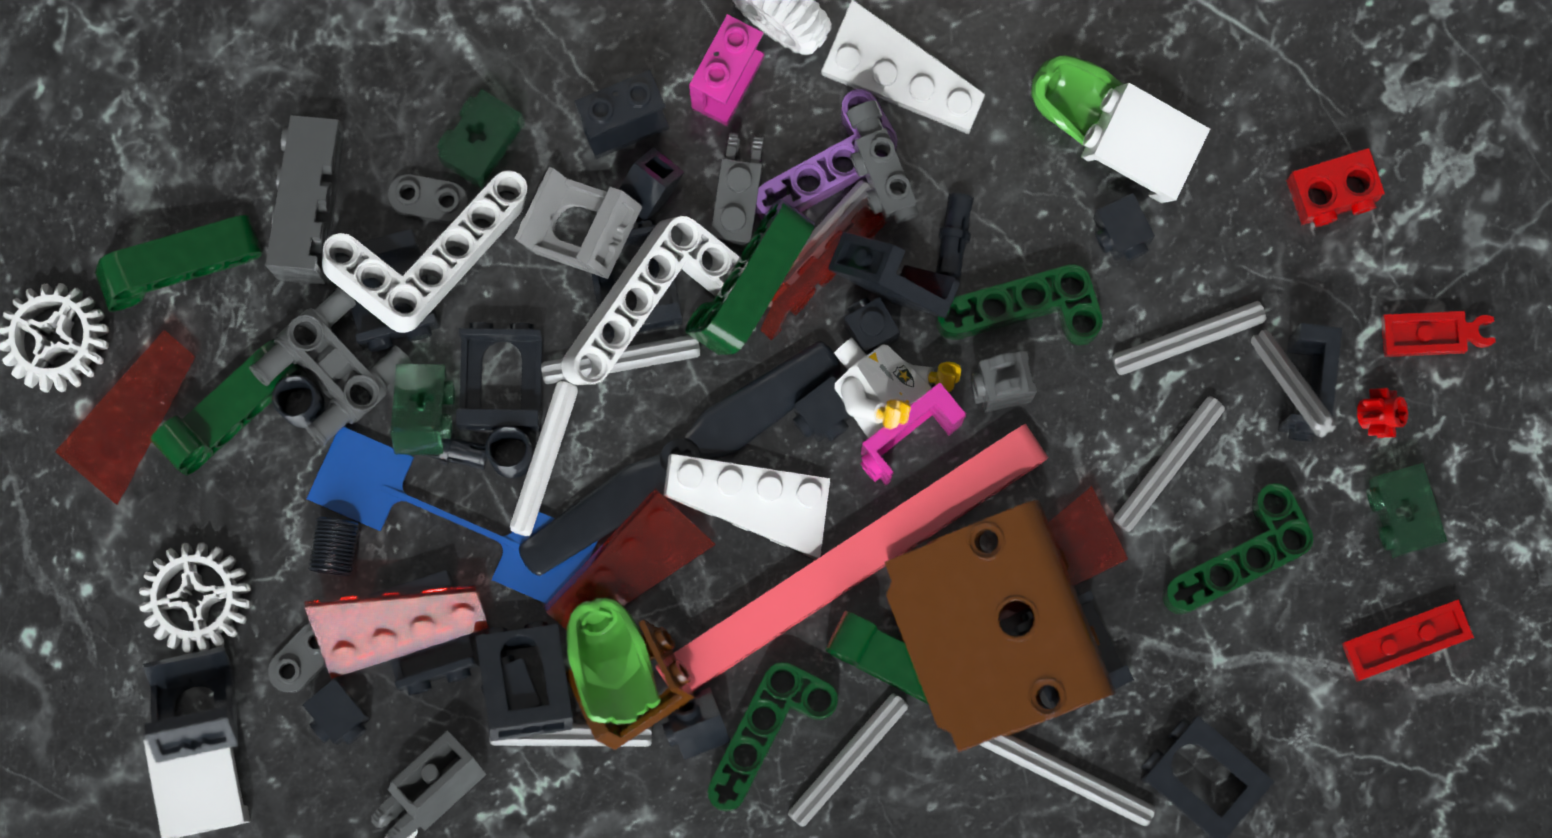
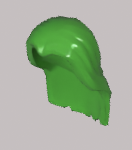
M1070 55L1056 56L1044 62L1036 72L1032 80L1031 96L1035 106L1045 118L1083 145L1087 131L1093 124L1098 123L1103 113L1100 110V105L1106 93L1111 88L1115 89V87L1124 84L1108 71L1092 62Z
M596 598L593 601H587L577 606L572 612L567 625V654L586 714L592 721L607 723L611 720L615 724H631L637 720L639 714H644L648 707L654 708L660 702L644 638L630 613L615 600Z

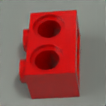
M1369 148L1293 171L1286 180L1301 225L1314 222L1315 227L1338 220L1337 214L1352 210L1353 215L1371 211L1376 208L1375 202H1378L1385 194ZM1354 176L1361 179L1364 183L1365 191L1362 193L1351 191L1346 183L1347 177ZM1312 188L1322 190L1327 197V203L1324 205L1313 203L1308 196V190Z

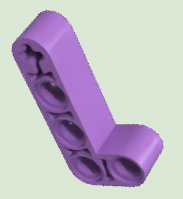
M856 89L850 91L844 97L841 120L850 137L774 177L759 187L757 214L761 220L772 206L765 207L768 196L772 195L775 200L782 198V200L799 212H802L866 177L865 175L859 177L855 168L846 173L839 172L833 167V162L839 157L851 159L850 154L855 153V140L861 137L858 130L852 128L846 113L852 105L876 100L872 93L864 89ZM877 101L882 113V118H880L883 129L886 128L896 151V133ZM876 154L879 157H886L884 154ZM808 175L817 178L820 185L815 191L805 192L798 186V181ZM787 185H790L792 196L791 194L787 195Z

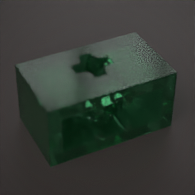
M481 89L476 98L470 96L466 100L459 113L462 119L454 131L449 128L443 134L437 145V149L440 150L437 156L441 164L480 189L487 182L525 125L521 113ZM483 131L486 140L483 142L477 139L473 144L470 135L472 133L479 135Z
M396 364L390 431L394 454L444 455L445 438H452L453 429L452 414H447V405H454L455 383L454 380H447L445 364Z
M1423 463L1378 475L1369 481L1371 488L1366 489L1367 499L1372 511H1378L1383 526L1378 529L1380 541L1385 551H1391L1393 559L1447 542ZM1401 506L1403 508H1410L1412 515L1407 518L1405 516L1398 517L1396 509Z

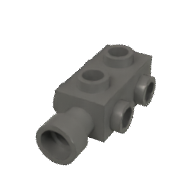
M872 100L853 107L846 114L852 128L858 130L861 138L855 140V153L850 154L857 175L859 177L865 175L871 190L866 191V196L873 213L881 212L884 222L895 219L897 224L918 216L917 202L911 190L910 182L906 178L894 144L886 128L883 129L880 118H882V113L877 101ZM881 153L886 155V157H879L876 154ZM893 190H898V191H900L902 194L896 195V194L892 193L891 191H893Z

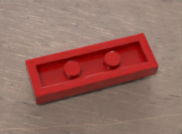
M1458 599L1341 644L1355 679L1358 682L1472 639L1474 636Z

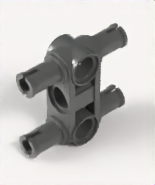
M339 286L315 309H305L293 319L291 323L276 335L275 345L261 359L249 367L253 375L263 385L268 386L291 363L298 364L327 395L331 405L314 422L306 427L312 438L322 446L348 422L351 424L357 423L386 396L387 386L401 372L412 365L409 357L399 347L393 346L391 351L370 369L365 368L333 334L331 327L345 313L356 306L355 300ZM305 327L310 330L313 336L312 344L305 346L296 342L293 335L294 328ZM359 386L366 390L369 398L366 405H357L351 400L349 394L351 387Z

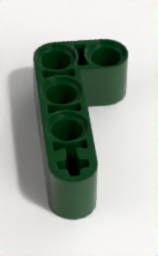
M777 200L765 214L713 302H705L694 311L687 322L685 332L718 355L737 353L749 339L809 239L815 222L784 200Z
M240 215L111 252L100 258L95 274L108 310L113 312L137 305L144 299L147 292L249 263L259 258L263 253L250 217L248 215Z
M1074 264L957 296L954 298L946 318L937 316L936 328L944 338L960 340L1057 312L1066 338L1073 344L1087 345L1097 337L1103 320L1088 272L1081 266ZM1068 277L1075 278L1079 281L1082 291L1076 295L1067 294L1062 290L1060 281ZM1029 288L1036 289L1043 296V302L1037 306L1028 305L1022 299L1021 293ZM990 299L998 300L1004 307V313L999 317H991L983 310V303ZM971 304L975 305V318L978 323H974V315L964 317L960 327H955L953 322H946L950 311H955L956 316L961 317L970 313ZM1080 315L1088 317L1093 323V330L1089 333L1078 332L1072 325V319Z
M275 339L268 341L183 419L179 416L171 417L153 433L150 441L178 471L188 476L198 470L272 402L273 390L281 379L291 375L300 376L303 370L298 364L291 363L276 376L268 386L263 385L253 375L249 367L261 359L275 345Z
M1277 483L1267 485L1252 500L1253 514L1263 534L1177 576L1166 585L1162 598L1164 605L1169 611L1180 615L1190 613L1298 559L1310 550L1314 538L1312 530L1288 487ZM1274 494L1281 499L1283 505L1281 513L1272 514L1265 509L1263 504L1265 495ZM1293 530L1299 534L1302 541L1299 550L1294 551L1286 548L1282 540L1284 531ZM1257 548L1263 552L1266 559L1263 568L1256 569L1248 564L1246 560L1248 549ZM1221 566L1226 569L1229 574L1227 586L1218 587L1212 583L1209 576L1212 567ZM1198 582L1200 583L1202 590L1188 598L1189 605L1184 600L1176 601L1174 594L1179 591L1177 585H1180L1184 590Z
M844 611L825 651L928 704L905 643L877 630L878 627L851 612Z
M783 662L771 666L760 683L709 784L708 798L711 804L724 812L734 811L739 808L744 802L790 709L811 719L825 720L832 716L837 707L838 696L834 687L791 664ZM779 671L789 672L795 680L794 687L787 693H778L771 686L773 675ZM815 690L826 691L831 697V706L824 712L813 711L807 702L811 692ZM760 708L771 709L776 715L774 726L769 730L757 729L752 723V717L756 710ZM748 744L756 749L757 760L750 767H740L734 761V751L740 745ZM729 765L736 773L748 775L749 778L745 784L739 778L737 779L733 790L738 794V797L735 801L728 799L724 805L718 802L720 795L715 790L718 785H727L731 774L723 773V771Z

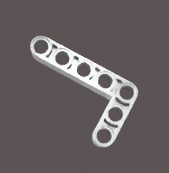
M504 171L496 175L403 276L354 237L343 233L332 235L324 243L322 256L323 272L332 282L391 329L404 333L412 331L520 215L524 208L527 194L526 181L515 171ZM505 190L511 191L517 198L506 200L498 193ZM483 218L492 225L487 228H480L472 221ZM458 246L466 253L462 256H453L446 249ZM336 253H345L351 260L345 263H337L331 256ZM430 274L436 276L440 282L428 285L420 278L423 275ZM367 278H376L380 280L382 285L378 288H368L362 281ZM399 303H407L414 310L411 313L403 314L396 311L394 306Z
M679 216L660 221L565 354L561 368L564 377L574 385H588L601 382L611 371L681 269L716 297L738 261L739 256L690 217ZM673 226L678 227L682 233V241L679 246L671 238ZM705 250L710 253L713 259L710 270H707L702 263V255ZM651 258H654L660 267V272L656 278L652 277L648 270V263ZM629 290L637 298V305L633 311L627 307L625 302V296ZM606 323H609L614 329V339L610 344L604 340L602 335V329ZM583 356L588 357L592 365L591 372L587 377L579 369V362Z

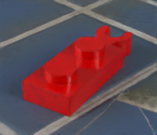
M1465 311L1385 314L1381 317L1384 357L1464 354L1468 351L1467 342H1471L1480 348L1489 347L1496 342L1495 337H1482L1479 333V326L1492 324L1494 317L1481 315L1472 322H1466Z

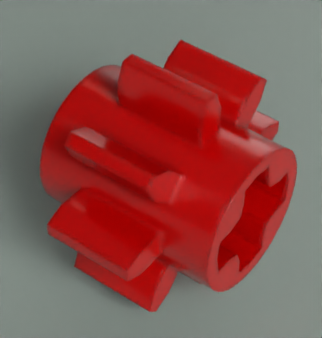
M1388 388L1369 389L1370 398L1362 399L1357 407V418L1360 426L1363 429H1368L1369 436L1376 435L1377 438L1396 437L1395 427H1404L1408 420V406L1405 399L1397 397L1396 390H1389Z

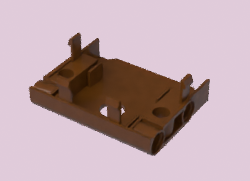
M1040 500L1021 504L884 562L892 581L886 596L936 725L951 733L958 752L965 751L1001 736L1002 738L1116 694L1098 648L1101 645L1094 626H1089L1067 571L1070 568L1063 549L1059 550ZM987 530H993L999 540L997 548L991 553H986L980 546V537ZM1010 601H1024L1034 612V626L1025 636H1009L1000 626V611ZM1048 684L1053 685L1060 692V701L1054 708H1048L1041 701V691Z

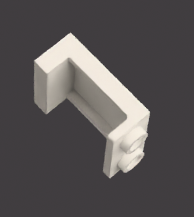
M1131 83L1115 87V89L1111 88L1101 102L1100 110L1103 113L1098 123L1093 124L1084 137L1083 145L1086 148L1082 158L1087 161L1097 160L1151 190L1148 196L1160 203L1176 200L1210 129Z
M147 740L144 741L162 838H179L250 822L248 806L243 805L232 747L156 763Z

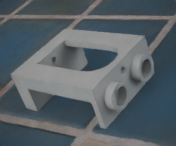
M549 167L538 186L537 193L526 216L521 221L520 228L514 239L537 255L608 279L642 206L622 190L610 187L608 192L567 179L554 168ZM574 206L597 212L581 247L561 241L555 234L556 221L561 213Z

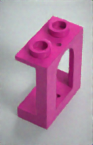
M727 14L689 84L692 109L728 126L764 59V53L756 50L764 34L763 32ZM715 52H718L719 55H718V56H714V53H715Z
M941 383L937 384L911 405L907 423H899L897 427L891 429L883 427L862 444V462H860V465L874 482L878 479H881L885 485L891 482L893 471L881 456L933 416L949 436L962 426L966 414Z

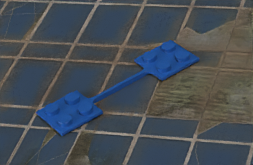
M343 427L336 433L306 498L307 500L380 532L391 508L397 502L405 501L501 544L503 555L492 577V581L567 612L598 541L545 574L537 576L524 565L519 554V546L555 518L538 512L532 533L529 536H523L515 532L506 536H500L408 496L403 490V482L414 457L346 427Z

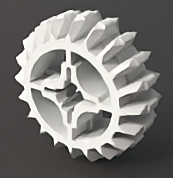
M732 0L736 8L741 10L743 16L747 17L753 25H756L785 48L788 47L797 53L804 55L813 54L816 48L823 44L827 38L826 35L831 30L830 19L827 17L826 12L820 8L819 3L814 0Z
M59 283L53 294L48 284H42L40 289L41 296H38L31 288L27 289L26 296L29 301L24 303L20 299L15 298L13 299V304L18 308L15 314L10 311L3 312V317L11 323L10 326H0V334L9 337V339L0 342V350L9 352L2 361L6 366L15 365L11 374L17 379L25 376L24 384L28 387L33 388L39 382L40 390L49 392L54 382L56 389L64 392L67 387V379L75 387L81 386V379L79 377L81 372L90 378L94 376V371L88 367L92 361L96 364H103L104 359L96 354L97 349H108L109 343L98 339V337L107 334L109 328L105 324H97L105 315L100 309L92 310L95 301L91 297L82 299L83 292L80 289L74 288L68 294L67 286ZM60 308L59 312L54 311L53 315L46 321L38 322L33 320L45 310ZM75 312L78 314L83 325L82 344L77 343L71 337V330L74 322L71 320ZM26 331L31 333L36 339V346L33 351L36 356L32 363L28 359L24 348ZM39 331L50 334V332L57 333L68 345L59 341L56 344L52 341L50 343ZM62 354L74 355L68 363L62 366L47 368L48 364H53L56 358Z
M200 542L198 544L195 555L191 545L188 543L182 544V557H179L178 553L172 548L166 551L170 561L168 564L158 558L153 561L155 567L160 570L157 576L151 572L144 574L146 580L153 582L152 588L143 587L139 590V594L151 597L150 602L142 603L139 606L140 611L154 612L153 615L144 621L147 627H155L160 624L155 631L154 637L162 640L170 634L167 646L172 649H176L183 639L182 648L186 653H192L196 641L200 651L209 650L210 638L217 647L224 646V639L220 633L224 631L227 635L235 637L237 631L230 626L232 621L235 620L238 623L245 624L247 620L246 617L237 613L238 608L246 609L251 607L250 601L239 599V594L251 591L250 585L236 583L246 575L245 570L239 568L230 572L236 563V559L229 555L221 561L223 550L219 547L212 549L208 556V547L205 543ZM196 565L209 566L215 569L223 579L225 586H205L201 575L197 573ZM184 569V573L181 574V587L176 592L165 597L166 589L172 578ZM193 589L203 594H209L204 596L203 601L198 600L200 603L198 607L188 602H182L187 600L188 594L192 595L190 591ZM226 598L221 615L214 623L207 627L206 623L209 622L208 612L215 603L221 602ZM185 609L188 613L189 621L193 622L194 631L179 629L170 620L166 610Z

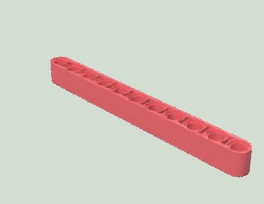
M1027 424L1015 429L674 652L676 659L686 667L691 676V681L688 684L692 693L886 566L884 562L907 553L1045 462L1049 457ZM657 664V665L655 666V668L657 669V671L659 672V674H660L661 677L663 678L664 682H665L666 685L668 686V684H667V682H666V680H665V678H664V676H663V674H662V672H661V669H660L659 665Z

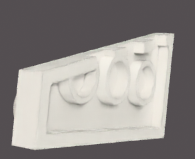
M854 0L849 5L822 69V75L855 89H864L875 97L967 134L970 133L985 96L984 93Z
M676 454L669 455L663 496L710 516L714 515L733 523L732 525L746 531L749 530L764 536L779 545L795 549L815 560L820 558L830 478Z

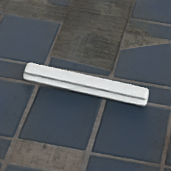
M559 381L556 384L511 520V531L517 534L529 536L532 533L578 393L577 386L564 381Z

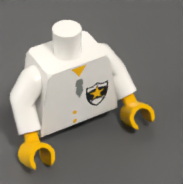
M851 338L834 352L848 369L835 383V390L843 400L847 413L855 418L868 438L883 427L891 429L897 427L899 423H907L911 405L930 391L932 384L936 386L941 383L950 392L954 389L955 384L960 381L961 367L954 362H943L939 364L937 372H934L933 367L912 365L904 361L888 345L884 344L867 355L857 342Z

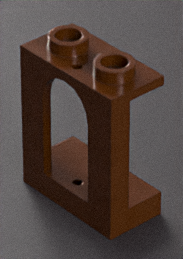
M644 619L639 622V625L644 633L643 638L650 661L656 659L668 684V688L659 695V704L654 708L648 707L644 714L637 716L636 721L631 724H615L611 720L607 723L592 721L587 716L582 705L572 668L565 672L595 741L614 750L694 698L688 684L691 681V676L686 667L676 659L672 651L675 647L673 638L664 627L658 628Z

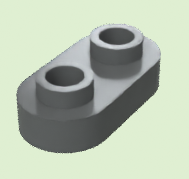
M412 174L397 177L391 183L388 191L389 201L394 210L400 215L442 224H451L469 205L464 189L458 184ZM406 188H413L415 190V195L410 200L401 198V193ZM444 196H453L455 201L451 207L445 208L440 205V201Z
M319 621L305 625L271 660L268 667V677L271 684L276 689L286 693H295L306 687L337 654L340 639L336 630L332 626ZM317 634L322 635L324 638L323 646L320 649H313L310 645L311 638ZM287 664H292L295 667V674L290 679H284L281 673L282 668Z

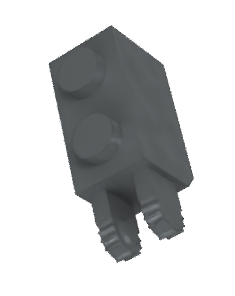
M729 134L726 159H722L711 234L731 250L744 251L754 234L757 197L762 181V164L760 163L764 137H754L750 151L751 162L749 163L736 161V155L739 152L740 146L739 134Z
M1027 351L1002 354L991 359L979 361L975 374H972L973 380H970V386L975 404L982 403L984 413L1032 402L1037 389L1032 381Z
M447 730L391 782L388 791L392 795L380 805V808L373 812L371 822L376 828H383L403 810H406L407 813L395 826H392L387 833V837L407 838L419 827L426 831L476 785L486 773Z

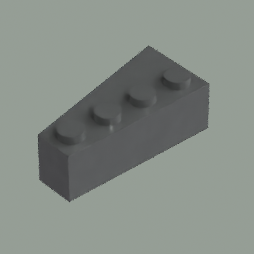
M290 115L289 126L283 127L281 150L284 151L282 166H279L277 170L276 187L278 192L276 204L272 212V228L265 264L278 281L326 285L327 276L322 269L323 246L326 240L332 236L344 128L338 119Z

